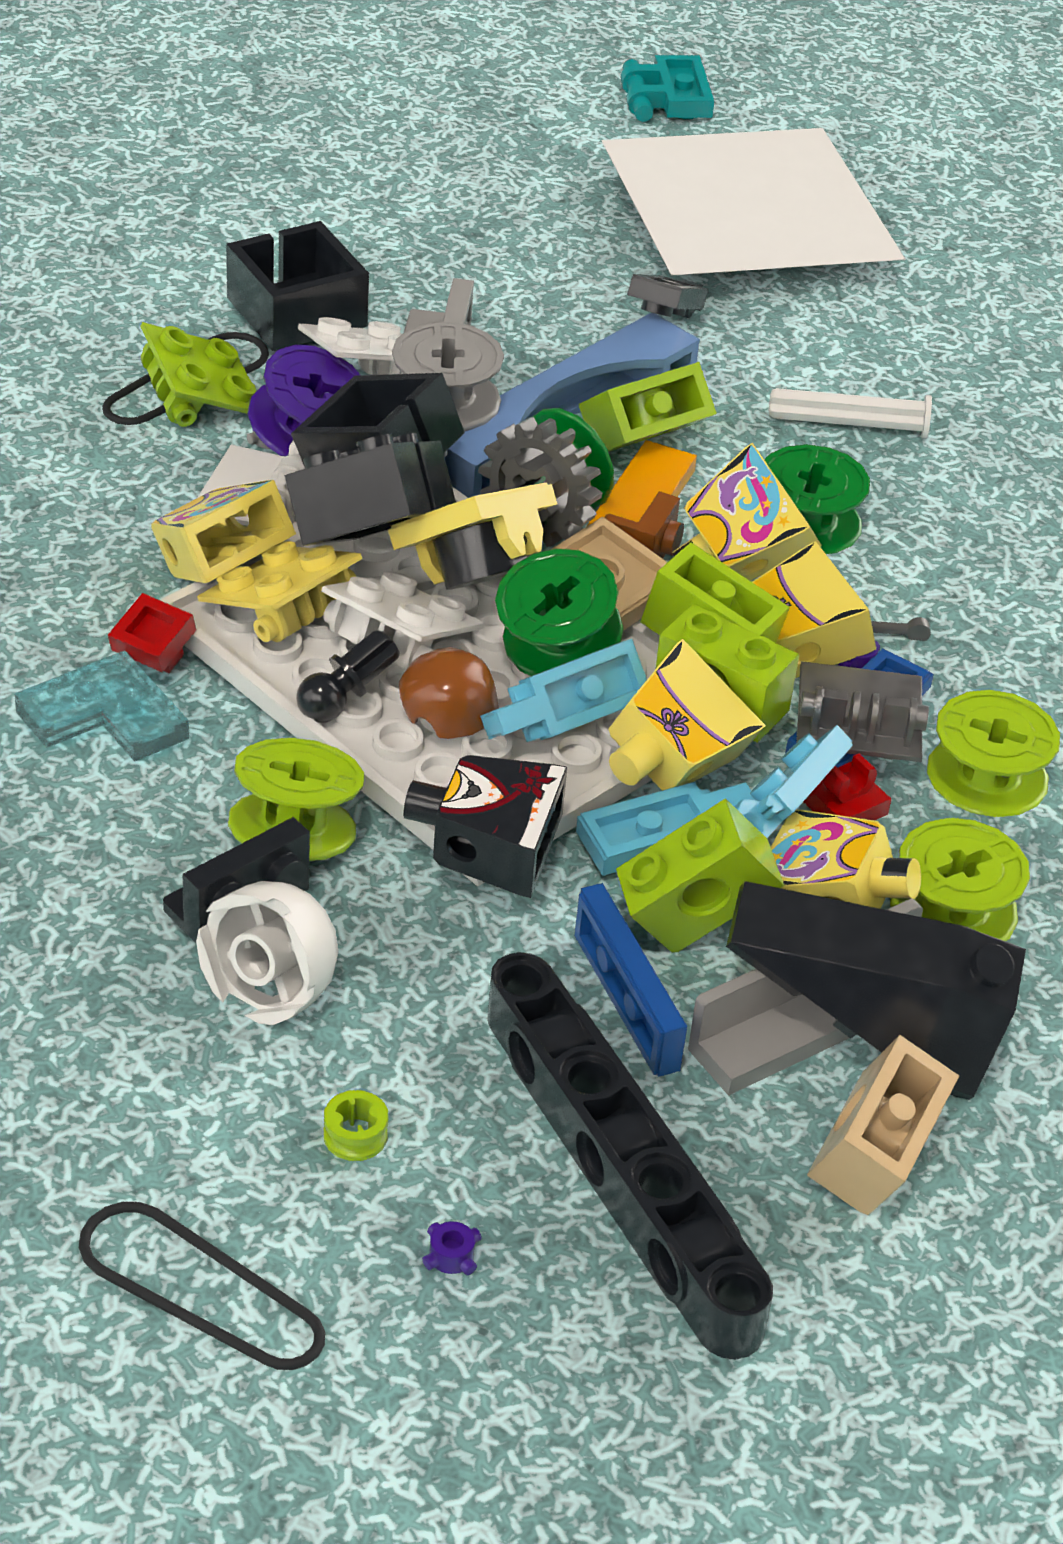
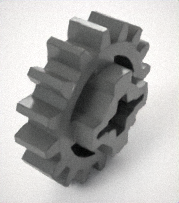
M530 417L496 434L498 440L484 448L483 451L491 460L479 466L478 473L489 478L490 485L480 490V493L482 495L534 485L541 480L542 476H545L546 480L543 483L547 482V485L552 484L557 505L540 510L538 513L543 527L542 540L546 547H551L562 539L566 540L583 529L582 526L595 518L596 512L590 505L602 498V492L592 487L590 480L600 475L601 472L600 468L586 466L584 459L592 451L589 446H584L577 450L572 444L576 431L570 428L559 435L556 434L557 426L554 419L550 418L538 425L534 417Z

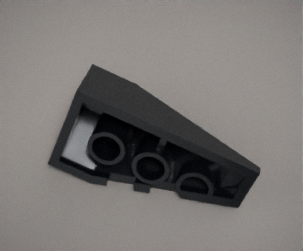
M744 881L739 888L726 945L728 949L792 996L803 994L834 1017L836 1020L833 1026L849 1038H853L857 1034L882 1053L901 1035L958 1074L959 1078L950 1095L968 1100L975 1096L1016 1011L1026 953L1025 948L962 925Z

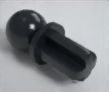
M373 631L343 657L334 654L329 658L330 664L335 670L331 674L319 672L306 677L299 685L296 695L300 711L316 722H328L337 718L344 710L347 692L352 690L358 697L364 696L367 693L365 685L399 658L400 652L390 636L384 631Z

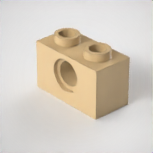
M899 1035L862 1072L807 1176L859 1212L869 1215L906 1181L959 1075Z

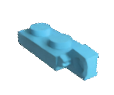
M631 638L520 680L518 685L507 689L512 704L483 714L480 717L489 739L522 729L526 742L538 738L543 740L624 709L646 682L647 678Z
M838 725L817 741L810 733L806 734L781 758L788 768L784 772L779 767L774 769L750 792L755 800L743 799L734 807L768 838L784 819L795 812L853 746L852 740Z
M695 782L580 813V816H577L576 833L602 876L617 872V867L726 798L733 806L743 799H755L750 794L751 789L746 782L710 792L709 789H699Z

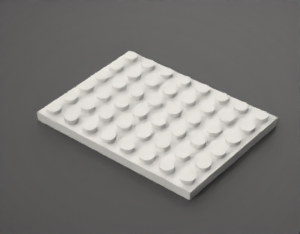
M453 488L456 502L467 499L465 495ZM297 531L296 535L283 541L295 542L297 547L315 548L330 545L333 546L334 551L361 553L362 559L348 567L357 577L371 578L382 576L384 571L399 572L416 580V589L430 596H446L466 606V614L485 623L483 629L433 639L431 649L452 647L467 651L481 658L488 666L494 680L499 708L512 704L507 689L518 685L520 680L530 677L520 672L506 655L502 638L505 626L499 619L495 603L499 583L504 576L466 587L446 590L444 582L434 585L421 568L415 546L393 550L388 531L351 541L308 546L302 545L299 531ZM259 554L238 567H248L262 559V555ZM217 578L209 583L194 582L160 599L165 603L193 614L197 630L184 645L296 738L314 740L336 747L354 758L364 771V784L361 791L431 849H434L435 826L404 819L403 817L408 788L413 780L447 788L459 759L467 755L556 764L568 767L563 815L553 840L576 827L577 816H580V813L612 805L651 781V778L647 775L635 785H626L613 774L610 768L609 757L620 746L610 736L609 727L622 710L543 740L538 738L526 742L522 729L489 739L485 728L471 736L452 739L439 738L427 720L418 718V722L415 724L409 720L402 706L399 693V680L406 670L394 663L365 685L367 693L364 696L358 697L352 690L347 692L345 708L337 718L328 722H316L314 719L305 716L297 705L296 695L299 685L311 674L319 672L331 674L335 670L330 664L329 658L334 654L343 657L357 645L333 633L330 630L329 623L324 621L323 616L315 618L307 626H302L300 630L286 637L281 642H274L272 640L263 642L256 635L253 627L254 621L258 619L255 609L198 601L197 596L218 584ZM637 621L624 630L622 641L632 638L648 679L656 668L660 635L640 623V621ZM464 875L476 886H479L484 883L483 881Z

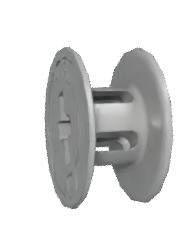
M437 322L426 323L408 329L396 339L392 349V356L396 367L403 374L443 373L464 431L485 425L497 415L501 398L497 387L490 379L500 371L504 360V353L500 343L490 334L466 324Z

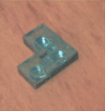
M125 650L14 693L16 713L46 748L103 726L135 762L189 739V720Z

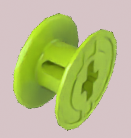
M995 690L969 691L948 700L938 712L936 732L941 742L928 756L927 774L934 789L949 803L979 815L991 817L1015 816L1037 807L1048 793L1049 776L1044 767L1050 764L1059 752L1060 732L1053 718L1036 703L1013 693Z
M298 738L266 739L247 746L236 756L234 774L241 785L253 793L241 798L230 808L228 827L236 840L243 843L294 817L310 831L309 861L325 860L341 854L355 842L356 823L348 811L339 806V804L352 800L363 789L364 771L354 758L336 747L314 740Z
M944 818L928 821L910 831L899 848V858H915L919 862L921 886L914 900L923 908L921 917L962 925L1003 941L1009 940L1018 924L1017 904L1015 901L1021 898L1030 881L1029 861L1019 845L999 829L969 819ZM890 898V908L909 899Z

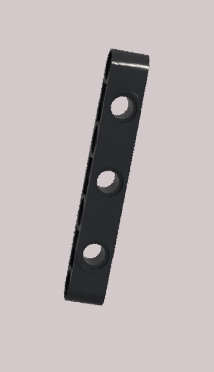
M511 953L498 959L493 965L491 972L487 1021L491 1031L509 1056L514 1071L663 1294L676 1305L701 1344L710 1353L721 1358L736 1360L749 1357L758 1351L764 1341L773 1298V1284L769 1275L743 1240L731 1215L588 1013L580 1004L575 1002L551 966L542 958L531 953Z

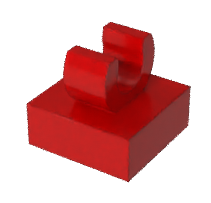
M142 593L107 636L112 651L159 672L170 673L184 655L183 646L197 629L193 614Z
M856 754L851 762L838 768L834 766L803 803L813 812L875 821L888 815L892 798L874 783L877 777L876 768L862 755Z

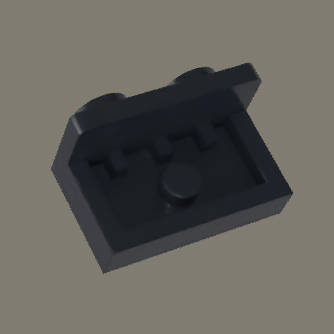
M292 817L183 873V887L163 898L164 912L196 943L198 930L207 925L211 911H206L210 905L233 891L260 881L281 882L294 885L303 891L308 890L310 831Z

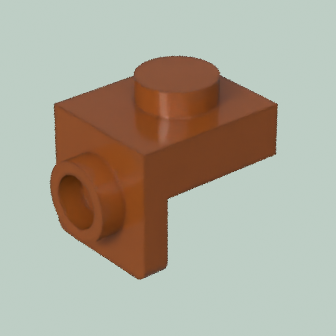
M660 491L639 522L613 514H606L604 517L662 559L666 554L673 556L672 552L679 548L684 533V523L677 521L680 498Z

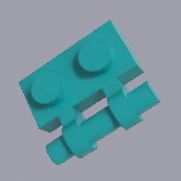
M655 55L654 64H639L635 59H629L623 64V71L620 76L624 91L627 93L628 109L635 115L637 120L642 122L650 120L653 117L654 108H664L667 118H713L715 101L700 55Z

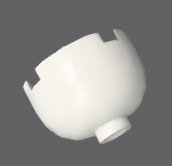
M260 881L244 886L214 901L206 911H211V913L209 914L207 925L198 930L196 941L200 968L212 992L222 1002L230 993L258 1009L246 1014V1017L259 1024L275 1025L307 1009L330 984L339 952L336 931L326 910L311 894L291 884ZM275 980L279 994L272 997L254 988L255 986H263Z

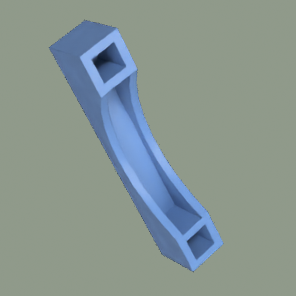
M651 312L501 394V404L497 415L485 425L465 431L447 450L448 453L445 461L452 487L467 498L481 495L480 490L490 485V479L478 473L479 466L490 461V458H488L483 450L487 445L498 440L496 434L512 424L516 425L543 409L561 408L573 414L581 413L579 403L606 390L696 363L700 339Z

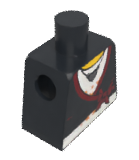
M467 755L459 759L447 788L413 780L407 791L403 817L404 819L435 826L433 859L438 865L517 895L531 898L563 815L568 767L556 764Z

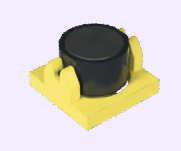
M547 482L473 496L391 526V529H388L393 550L415 546L421 568L434 585L444 582L446 590H451L505 576L513 565L531 554L540 552L542 549L543 527L538 511L557 505L552 484L547 485Z

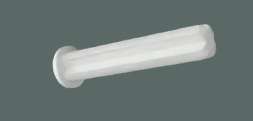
M779 388L773 389L770 394L769 415L775 419L921 431V438H927L929 433L932 395H925L924 401Z

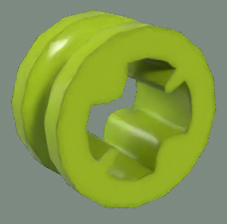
M348 1090L337 1094L329 1100L324 1109L323 1128L324 1143L328 1150L338 1158L348 1161H364L380 1153L388 1140V1108L383 1100L375 1094L363 1090ZM354 1119L368 1122V1129L364 1130L361 1125H358L357 1132H352L343 1128V1122L348 1121L350 1126H354Z

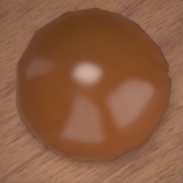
M452 647L438 648L422 654L412 661L399 680L400 699L411 723H417L418 718L427 720L439 738L452 739L471 736L484 729L480 716L499 708L495 683L488 666L478 656Z

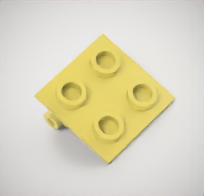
M292 541L281 542L261 553L262 559L252 565L234 568L217 578L218 584L199 594L197 598L199 602L255 609L258 619L254 621L253 627L259 639L263 642H269L270 640L281 642L286 637L300 630L302 626L311 624L315 618L324 616L328 604L336 599L321 592L322 587L348 582L351 577H357L348 567L360 561L362 556L361 553L334 551L333 546L330 545L306 548L297 547L295 542Z

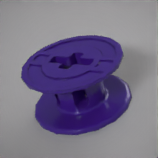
M292 345L277 350L266 362L263 376L265 385H262L250 398L247 414L252 430L265 446L280 456H289V446L293 441L291 433L354 375H360L359 372L343 358L335 357L327 350L316 346Z

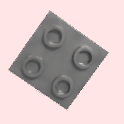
M801 661L797 742L808 733L817 741L838 725L852 740L853 746L846 752L848 754L922 762V731L926 730L929 707L922 705V676Z

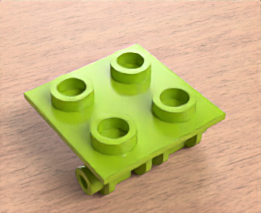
M142 322L140 327L148 343L143 347L141 363L150 376L151 384L158 398L164 402L166 415L171 422L181 427L192 425L196 421L197 414L204 403L241 413H248L250 398L256 392V387L249 379L239 359L237 350L231 344L219 338L209 340L190 335L174 326L163 328Z

